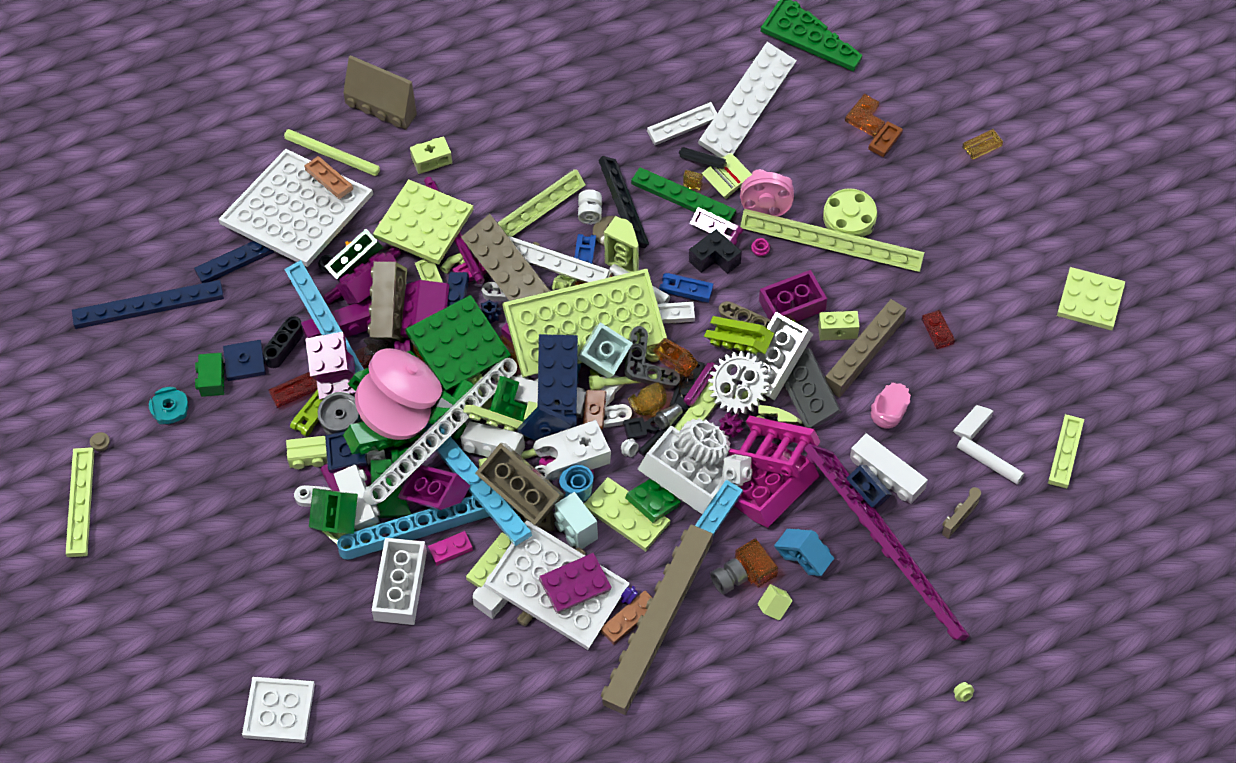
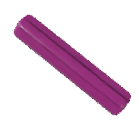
M714 362L707 363L685 396L684 402L687 406L695 404L708 384V380L713 376L710 372H716Z

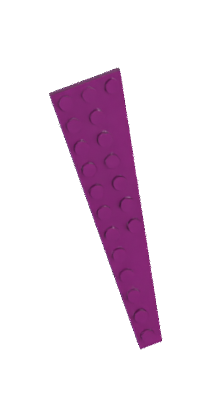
M810 443L805 446L804 450L808 453L806 455L807 459L812 464L816 463L847 502L849 508L859 517L860 523L871 532L870 536L876 543L879 542L883 547L881 549L883 554L887 558H892L914 588L924 598L925 603L936 613L937 619L945 624L948 628V634L954 640L965 641L970 635L877 510L871 508L846 479L850 474L834 452Z

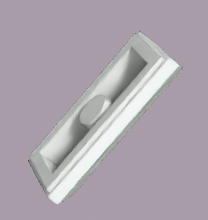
M976 405L953 432L961 438L965 436L972 440L992 418L993 410Z

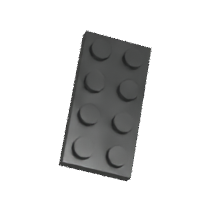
M810 348L805 349L786 380L785 386L804 426L815 429L842 411Z

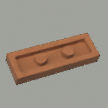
M319 156L304 165L305 171L338 199H341L353 190V185Z
M643 591L630 604L604 624L600 632L615 645L637 626L640 616H644L647 611L646 605L648 600L652 597L646 591Z

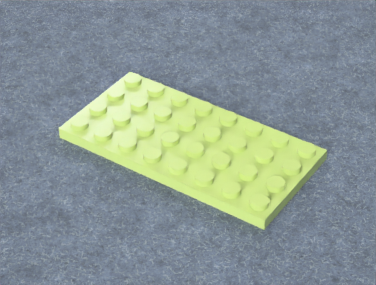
M648 269L516 299L502 304L522 378L538 374L539 334L578 335L577 356L595 326L600 322L627 340L634 327H644L648 332L647 347L668 341ZM637 332L635 335H637L638 338L635 344H638V341L641 338V336ZM577 359V364L583 363Z

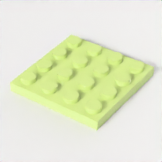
M408 180L379 223L373 236L375 239L439 265L474 208L471 204Z

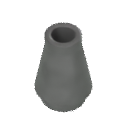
M674 404L657 412L654 417L655 424L660 429L669 428L677 417L683 413L680 405Z

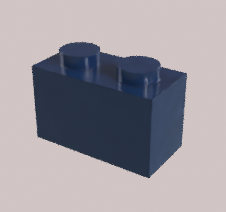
M859 465L846 478L871 508H879L893 495L867 465Z

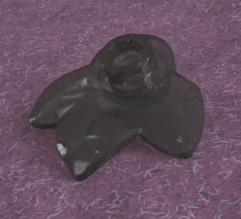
M370 337L363 339L367 345L364 355L374 356L379 350L395 349V346L390 341L375 340Z

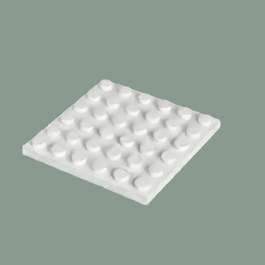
M285 149L219 218V223L296 262L301 260L304 266L308 267L373 196V190L344 177L353 185V190L341 199H338L305 171L304 165L311 160Z

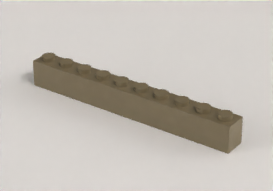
M692 524L688 530L685 529L682 533V542L679 547H675L672 554L673 560L671 564L668 563L663 572L665 576L662 581H658L655 587V596L648 600L646 605L647 611L644 616H640L637 622L638 629L636 633L631 634L628 640L630 645L627 651H622L619 658L620 664L618 668L613 669L610 675L611 682L609 686L604 687L601 693L603 706L623 715H626L713 542V533Z

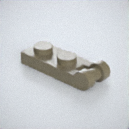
M971 488L967 500L963 504L960 502L954 510L955 514L945 519L942 524L944 527L943 536L949 539L976 508L981 496L979 488Z

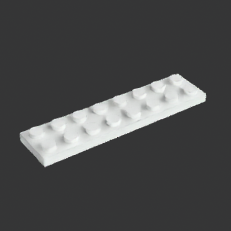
M767 42L699 139L698 144L721 158L730 153L734 154L797 60Z

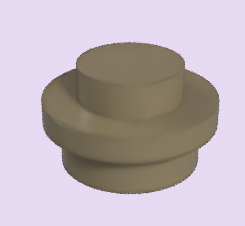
M103 432L94 434L90 439L91 447L97 451L106 450L110 443L108 435Z

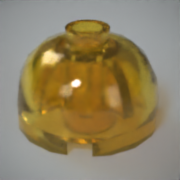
M657 382L641 389L637 397L633 394L627 401L638 415H651V417H655L656 413L665 406L667 393L663 384Z

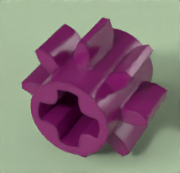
M729 412L719 420L721 423L719 429L725 431L724 435L726 436L731 434L732 437H735L743 430L741 427L743 420L738 417V414L731 416Z

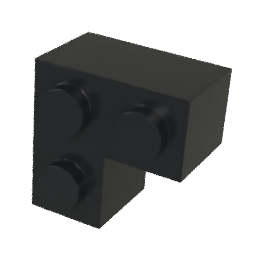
M715 229L689 249V262L701 273L716 263L728 274L741 264L742 251L720 231Z

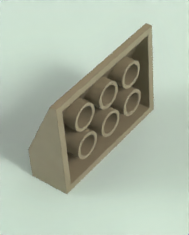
M351 55L349 56L343 92L345 104L349 107L357 108L365 114H371L382 121H387L395 127H401L406 130L417 115L412 81Z

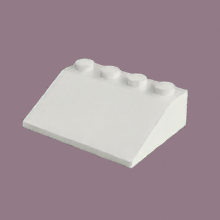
M670 426L646 454L638 470L703 514L725 482L723 474L724 461L717 465L712 464L711 466L706 463L702 465L700 461L695 462V459L689 458V454L684 453V449L680 447V442L678 441L680 431Z

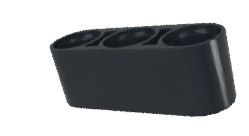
M296 316L287 318L264 347L263 356L269 368L279 367L303 337L304 332L300 318Z

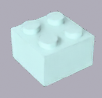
M600 322L590 334L577 359L606 378H610L615 374L633 343Z
M575 492L554 504L555 526L559 532H564L566 540L571 547L583 549L598 539L597 520Z

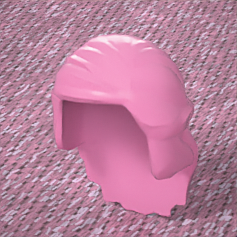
M891 383V385H886L884 390L876 396L874 403L871 405V418L877 426L890 429L900 423L910 404L911 395L908 393L909 388H906L901 383Z

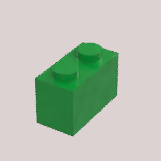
M222 353L198 354V362H195V370L198 373V378H195V388L199 390L201 397L224 395L225 362Z

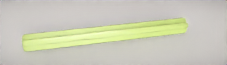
M290 129L284 134L286 140L374 176H377L380 172L378 165Z

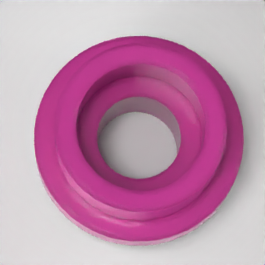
M758 238L752 243L751 250L757 256H764L769 253L770 245L767 240Z

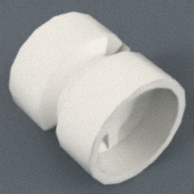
M595 190L582 191L578 197L579 221L584 224L600 222L602 218L601 193Z

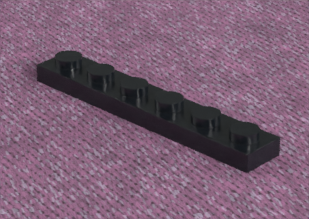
M602 156L598 161L610 189L612 199L617 207L618 214L621 219H626L632 223L639 247L646 248L649 242L618 163L614 158Z

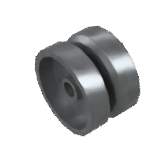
M332 393L326 396L319 404L317 411L318 419L326 435L344 432L350 424L364 422L357 411L355 397L349 393Z

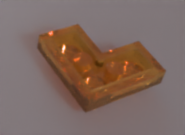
M866 94L861 97L845 117V122L873 137L885 125V121L872 115L879 107V101Z

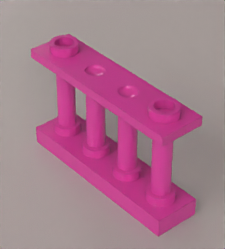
M749 415L746 420L751 431L740 450L730 448L728 452L730 456L736 454L751 457V467L783 474L787 477L799 478L800 473L795 464L804 451V447L809 443L818 446L821 441L814 429ZM757 436H766L756 454L748 452ZM773 439L782 440L772 457L764 456ZM789 443H798L788 461L780 460Z

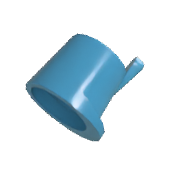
M574 465L562 472L559 483L566 492L563 499L573 492L576 493L582 502L589 499L592 493L594 477L588 467Z

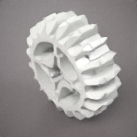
M700 418L687 421L680 430L678 439L680 447L684 449V453L689 454V458L692 457L695 459V462L700 461L702 465L706 463L709 466L712 464L717 465L724 460L729 453L731 443L728 441L729 437L724 435L725 431L719 429L720 426H715L713 422L709 423L706 419L702 421Z

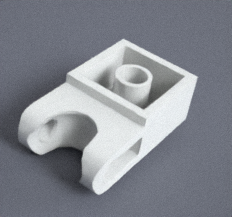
M596 420L541 438L533 446L538 456H552L556 459L548 463L545 468V474L549 480L559 479L563 471L574 465H583L592 470L610 464L611 450Z

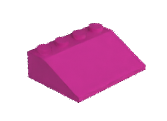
M771 443L764 456L772 457L779 445ZM786 449L780 460L788 461L794 451ZM800 455L795 464L800 473L799 478L787 477L783 474L751 467V480L743 483L742 486H738L743 489V493L734 506L754 522L768 528L819 477L815 464H812L807 457Z

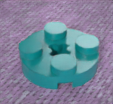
M174 387L159 389L155 392L152 400L150 399L149 401L150 413L159 424L175 423L187 416L189 408L187 397L184 392ZM168 402L173 405L171 408H164Z

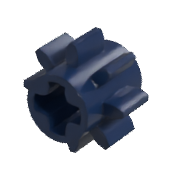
M488 300L485 303H481V311L489 323L499 321V315L502 314V310L499 308L498 302Z

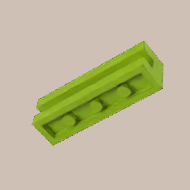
M713 316L710 323L716 326L715 331L706 330L704 335L705 338L710 340V344L720 348V346H723L729 350L734 348L742 352L746 350L751 354L757 355V353L766 354L774 333L763 325Z

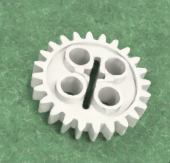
M740 351L739 356L733 352L732 358L726 354V361L719 359L721 365H714L716 372H710L714 376V379L708 380L713 383V386L708 388L714 391L710 396L717 398L715 404H721L720 408L723 410L727 408V412L731 413L734 409V413L739 415L741 409L742 413L746 414L747 408L753 412V405L759 407V400L766 401L763 394H769L765 390L766 387L771 386V384L766 382L771 376L765 375L769 370L762 368L765 363L762 361L758 362L759 358L757 356L752 358L751 353H747L745 357V353ZM737 366V373L731 375V369ZM754 372V380L748 381L749 374ZM737 381H742V385H737ZM730 384L731 390L725 394L724 388ZM748 391V397L742 400V393Z

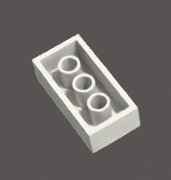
M775 312L767 326V329L772 331L774 336L766 354H752V358L757 356L759 358L758 362L762 361L765 363L762 368L769 370L765 375L771 376L770 379L766 380L771 386L765 388L769 394L764 395L774 401L813 336V333L808 329ZM754 372L749 374L748 381L754 380Z
M385 538L372 606L374 621L415 624L427 555L425 541Z

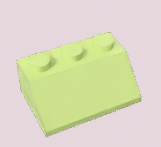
M615 216L604 231L605 264L609 266L616 264L628 272L639 271V245L632 223Z

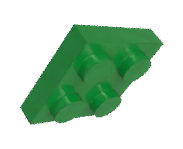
M651 478L627 492L625 497L652 523L678 508L681 503L671 492L661 487Z

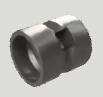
M736 558L725 563L724 568L719 567L710 572L713 584L723 595L733 590L734 585L739 586L748 580L744 567Z

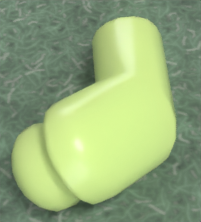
M461 253L448 257L440 267L441 271L447 274L456 263H459V265L465 263Z

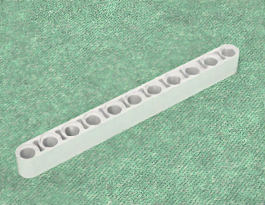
M506 358L488 371L365 490L363 495L365 502L369 505H376L384 501L469 418V414L463 413L465 401L469 405L481 407L495 393L500 376L510 378L517 371L516 362L511 358ZM503 365L508 368V372L504 370ZM491 377L494 378L495 384L491 382ZM478 389L482 391L483 397L478 394ZM452 414L456 415L457 422L453 420ZM439 426L444 429V434L440 433ZM426 439L431 442V447L427 446ZM413 452L417 453L418 460L414 459ZM400 465L404 466L405 473L400 471ZM386 477L391 480V486L386 483ZM373 490L377 492L378 499L373 497Z

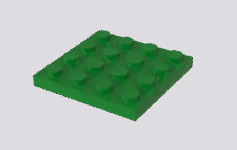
M471 295L405 330L425 363L440 381L442 389L446 392L457 387L461 380L469 381L493 368L502 360L511 357V354Z

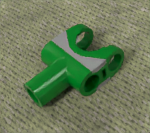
M461 380L453 396L446 391H442L440 398L431 408L428 423L433 425L474 384ZM452 414L453 420L457 422L456 415ZM468 418L451 435V438L455 441L460 438L468 423L472 422L473 419Z

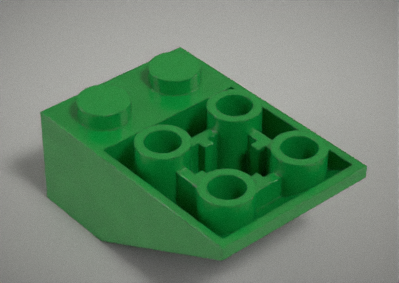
M313 488L309 528L334 533L354 534L358 494Z

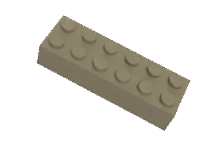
M491 214L461 236L509 301L550 292V289Z

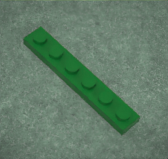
M641 167L631 180L632 185L693 212H696L699 207L729 222L732 221L736 214V209Z

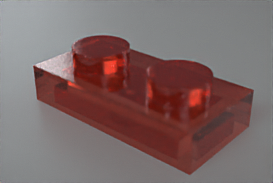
M940 310L922 315V321L936 349L954 344L955 339Z

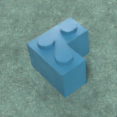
M786 529L774 545L785 560L798 561L808 575L822 576L834 560L829 548L820 541L818 534L813 530Z

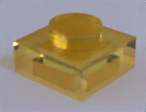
M685 170L683 186L689 189L701 190L703 174Z

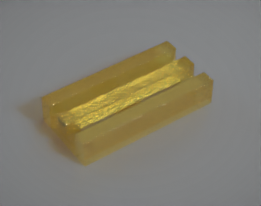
M991 129L964 142L962 148L967 150L966 153L970 154V158L973 160L1002 146L1003 140L994 129Z

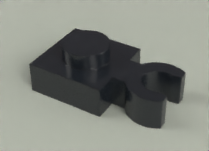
M643 417L624 420L623 425L627 440L647 437V432L651 434L657 433L660 428L651 426L652 423H655L654 417L649 418L646 422H644Z

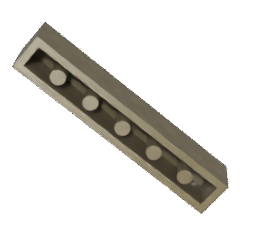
M890 299L825 376L834 395L840 398L904 322L907 308Z

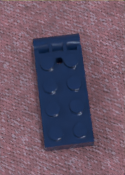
M539 334L537 406L540 404L572 419V426L570 428L576 427L578 335Z

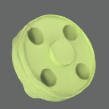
M842 189L833 193L828 198L823 212V220L827 229L864 237L873 232L877 219V209L875 202L868 194L857 189Z

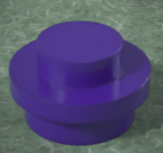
M632 586L631 589L627 587L621 595L623 598L621 602L623 604H630L638 594V591L635 590L636 587Z

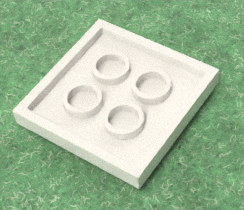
M252 677L242 733L243 738L305 743L315 687L314 681Z

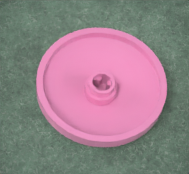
M382 349L374 354L369 363V373L376 386L389 398L404 406L415 409H427L434 406L442 394L441 383L429 366L405 351Z
M370 373L362 379L356 389L355 404L361 419L370 429L383 437L395 440L412 438L419 434L429 421L431 407L415 409L392 400L376 386Z

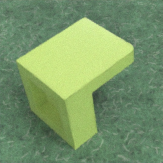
M770 584L759 600L758 606L764 614L781 620L792 603V599L786 591Z

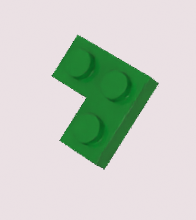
M500 376L490 411L524 422L527 406L514 401L519 385L518 381Z

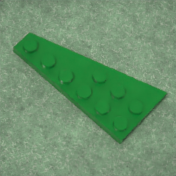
M779 0L761 26L762 33L851 71H855L862 60V54L848 43L841 41L835 32H830L827 29L828 27L813 14L803 10L797 1Z

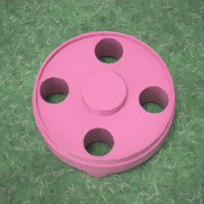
M760 169L753 171L752 175L745 179L741 185L740 199L743 208L777 217L785 214L791 208L794 199L792 180L789 177L773 172H766Z

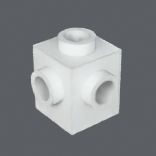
M736 454L725 457L723 466L724 481L728 480L736 486H742L743 483L750 481L752 476L751 457Z

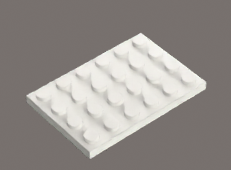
M526 520L525 525L531 530L532 536L517 546L513 543L510 544L485 582L484 587L588 650L619 602L622 593L629 586V582L601 566L612 587L611 590L556 614L539 580V576L580 559L585 555Z

